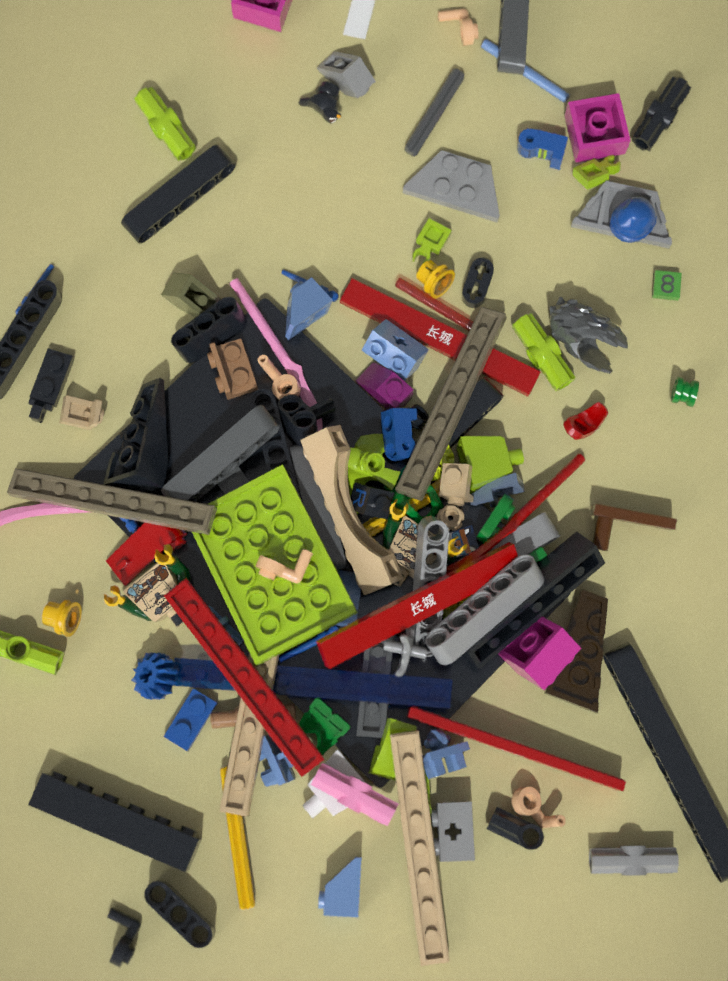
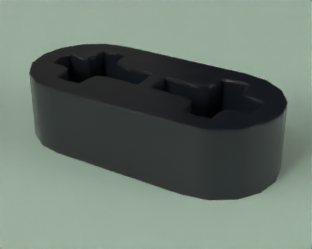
M478 258L473 261L463 287L462 301L470 308H477L483 304L493 277V263L486 258ZM484 266L487 273H484L482 279L479 280L477 279L478 270L476 269ZM474 286H478V296H476L475 300L470 299L469 293H472Z

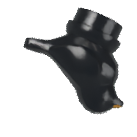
M321 82L314 95L300 98L299 100L300 106L313 108L328 123L332 124L338 118H341V114L338 113L340 90L331 82Z

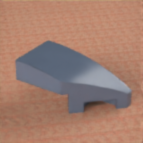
M517 473L498 478L472 494L474 496L473 502L470 503L477 506L478 504L490 502L491 507H496L498 505V498L503 497L504 494L513 495L525 492L523 481Z

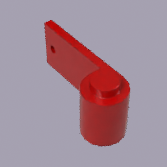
M144 523L106 562L124 586H127L155 560L156 550L162 553L166 544L171 545L173 551L182 547L186 543L184 538L187 532L181 529Z

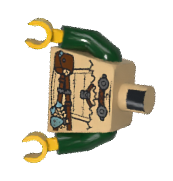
M396 499L390 506L391 514L383 530V547L394 554L404 579L394 583V585L400 587L408 575L414 579L419 524L404 516L409 508L407 503L403 511L396 509L395 504L398 500ZM428 531L429 537L435 536L433 533ZM458 536L448 542L446 567L451 565L457 555L467 548V544L463 545L460 549L455 547L454 542L458 539ZM435 552L428 554L426 557L427 565L435 562L437 558Z
M166 544L164 545L166 555L156 550L155 560L157 564L123 591L125 595L121 596L120 589L114 585L110 587V591L116 596L109 597L104 594V602L108 606L118 605L119 608L147 621L158 622L169 617L175 627L178 628L184 622L165 599L164 595L184 579H188L191 583L190 570L177 556H172L173 548L171 545Z

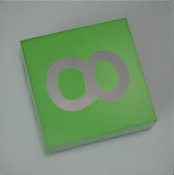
M655 270L652 298L678 301L680 299L682 273Z

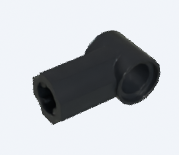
M496 807L487 827V830L528 850L539 848L544 840L543 831L539 826L499 807ZM528 828H532L538 833L539 838L534 845H527L523 841V832Z

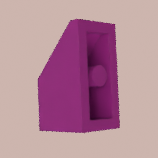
M374 362L355 381L386 410L404 408L413 398L414 389L395 372Z

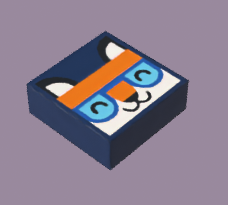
M472 525L449 532L448 542L458 536V539L454 542L457 549L467 544L466 550L457 555L455 560L464 558L479 548Z

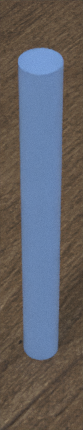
M485 39L481 48L498 59V46ZM525 65L524 77L563 103L568 100L569 93Z

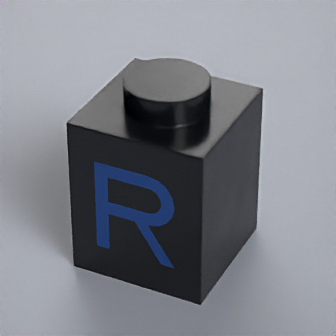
M355 482L351 501L356 512L388 520L394 492Z

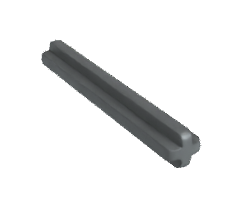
M457 68L451 71L405 145V152L413 157L417 156L463 82L465 76L463 71Z

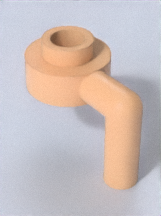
M466 9L438 11L439 22L460 20L463 46L474 44V39H478L477 23H473L472 19L469 18Z
M266 355L259 356L258 363L274 381L272 392L278 400L287 395H300L301 386L294 376L290 374L282 375ZM288 388H292L290 392L285 394Z
M302 549L294 570L264 556H259L255 567L260 569L259 575L274 580L278 576L294 583H300L313 553Z
M521 787L513 793L512 806L517 814L531 816L541 828L562 827L565 825L566 820L563 815L545 816L540 810L541 797L535 788Z

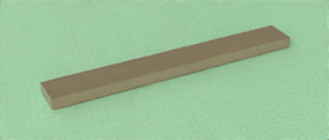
M485 307L480 308L397 484V493L420 501L423 500L507 319L505 313Z
M15 468L7 490V494L11 497L210 535L217 508L213 505Z

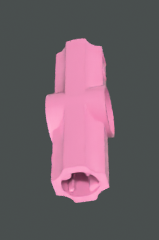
M324 763L321 764L311 783L312 786L336 798L337 802L357 813L362 812L388 826L399 805L372 790L373 787L351 775L348 777Z

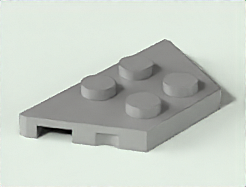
M441 150L403 187L404 194L498 223L500 215L491 165Z
M605 181L596 195L588 201L585 208L573 219L571 224L573 228L614 236L610 229V218L614 209L628 198L642 197L654 206L657 220L653 230L639 242L664 248H670L672 244V239L668 236L665 226L664 212L660 209L661 202L658 192Z

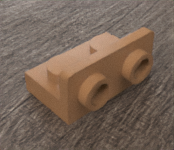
M242 339L216 346L215 342L209 344L212 352L207 353L211 368L217 367L219 377H216L215 380L219 393L225 392L227 400L258 390Z

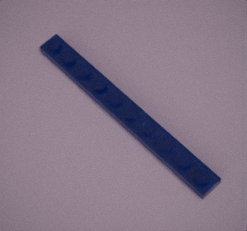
M174 659L176 662L174 669L179 671V673L175 676V681L178 684L172 686L235 691L212 660ZM277 666L273 691L276 695L451 709L453 680Z

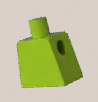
M462 436L456 446L460 464L472 466L469 494L476 492L481 487L498 478L512 474V466L524 463L522 449L508 450L505 439L502 436Z

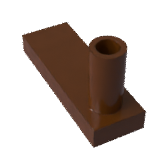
M599 504L592 505L590 515L597 517L593 543L597 546L598 550L608 551L613 520L670 531L676 529L677 523L675 518Z

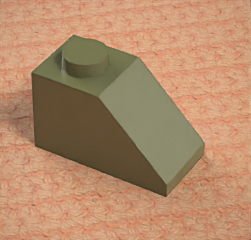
M173 273L161 293L164 298L178 309L194 317H197L221 300L220 297L194 276L183 273Z

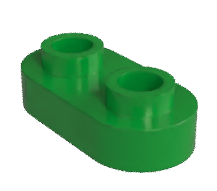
M504 494L476 537L478 541L484 544L500 530L497 526L503 518L508 521L516 508L512 504L515 499Z

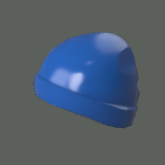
M631 197L624 200L614 209L611 215V232L622 242L634 243L641 241L648 236L656 224L655 208L647 199L642 197Z

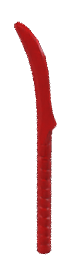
M577 454L504 527L475 551L447 566L446 573L485 555L506 536L516 531L518 526L585 462L584 456Z

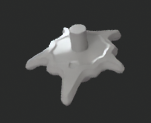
M415 625L407 628L406 634L400 636L401 642L385 640L383 650L401 654L398 666L391 675L393 678H399V676L405 674L410 656L422 659L426 657L427 648L413 645Z

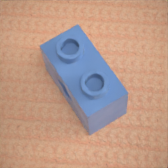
M386 319L372 330L362 351L387 369L395 372L405 381L419 368L429 349Z

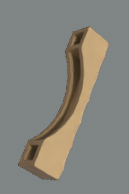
M341 426L326 427L300 440L304 456L309 461L314 472V480L321 489L325 507L332 516L335 523V531L342 540L346 558L353 567L357 585L362 589L363 594L367 595L403 580V575L394 554L370 536L354 510L347 480L348 461L351 450Z

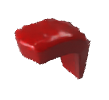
M597 402L587 410L563 422L564 429L574 440L591 436L604 422L608 415V410L603 403Z

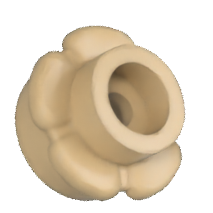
M446 505L443 509L439 510L437 518L445 523L449 530L454 531L461 528L464 513L454 505ZM449 516L453 517L452 521L448 520Z

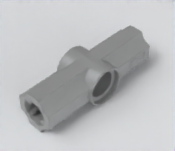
M620 846V848L589 849L591 874L621 873L624 876L647 875V873H678L679 860L676 847L646 848L645 846Z

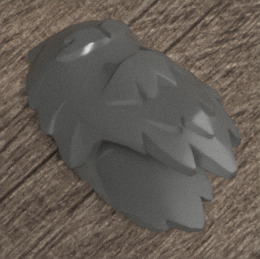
M559 297L556 305L549 307L552 336L556 340L561 341L567 352L579 359L586 367L599 372L612 373L611 364L602 355L596 339L614 347L628 348L625 334L621 331L620 327L610 321V318L593 311L592 307L578 303L577 299L564 301L563 297Z

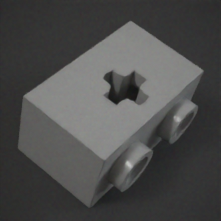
M472 802L436 803V809H431L432 827H437L438 838H433L435 856H439V862L475 860ZM450 823H454V827L460 830V834L455 835V840H451L450 835H445V829L450 828Z

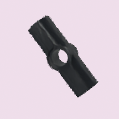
M672 77L659 98L656 97L644 116L645 119L632 137V141L637 148L643 151H651L663 131H667L679 111L678 108L691 90L686 80L681 77Z

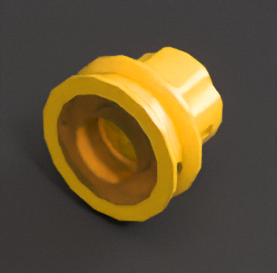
M429 260L421 265L416 278L424 284V291L429 293L433 299H437L450 288L455 278V272L449 269L446 264L438 266L432 260Z
M64 600L61 604L49 601L42 613V623L46 626L54 627V631L58 635L64 634L66 637H71L80 624L81 605L78 602L72 603L70 600Z

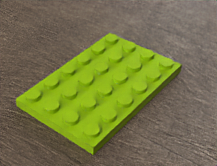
M283 464L208 504L217 508L210 535L192 533L257 666L358 613ZM302 549L313 553L300 583H294L278 576L274 580L259 575L260 569L255 567L259 556H264L294 570Z

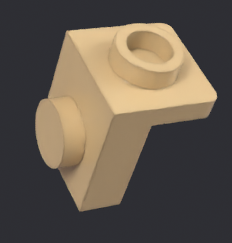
M66 395L63 397L59 423L87 430L97 427L98 424H101L104 416V409L101 408L102 400L89 401Z
M443 463L439 496L446 499L448 504L464 506V502H473L474 496L469 494L472 466L469 464Z

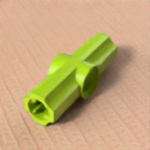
M145 87L139 91L134 98L135 103L148 119V124L160 141H164L177 161L186 160L192 156L196 146L183 130L182 124L171 107L167 108L153 87Z
M532 313L522 316L512 324L513 330L526 347V354L530 362L536 369L540 368L555 392L562 390L575 380L576 377L561 357V350L552 336L546 335Z
M0 630V657L56 675L60 670L64 652ZM24 643L26 645L25 654L21 657H16L14 653L16 646Z

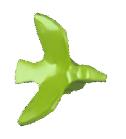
M383 434L360 436L355 443V447L350 448L347 476L350 498L355 482L366 484L369 480L378 481L390 490H393L400 476V471L385 468V460L381 455L385 452Z

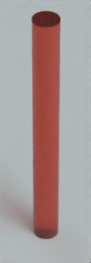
M401 277L397 280L395 287L470 331L474 323L472 320L439 300L433 299L429 294Z

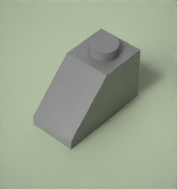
M334 51L317 67L324 77L335 84L347 96L361 97L369 91V87L375 82V79L359 56Z

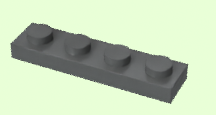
M395 635L388 638V640L394 641ZM385 640L364 651L356 736L382 738L388 718L393 652L383 650Z

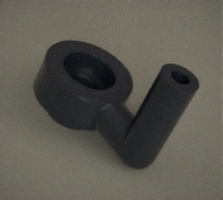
M112 907L107 918L127 927L109 963L120 968L123 963L128 965L135 953L136 948L132 947V944L141 928V922Z

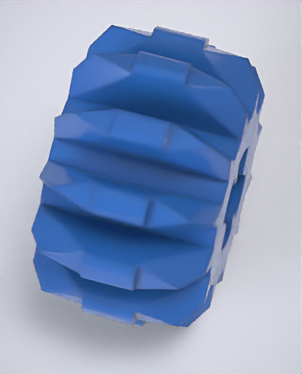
M160 652L145 653L144 658L137 659L138 667L132 668L135 671V677L131 679V681L136 683L134 691L140 693L141 697L150 700L165 699L166 695L173 694L172 685L178 684L175 681V676L179 673V671L174 669L175 661Z

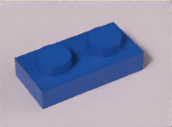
M193 688L163 737L189 752L218 703Z

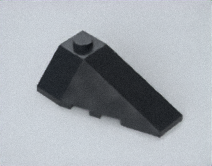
M157 378L142 385L130 412L133 419L127 429L121 432L119 438L123 442L118 453H112L103 485L145 493L163 488L168 467L164 380Z

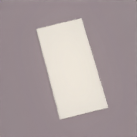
M352 0L343 35L361 39L366 38L375 0Z

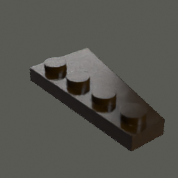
M583 589L580 591L566 632L581 649L575 655L573 661L565 666L557 675L555 681L544 692V694L594 713H598L599 708L598 699L604 652L607 598Z

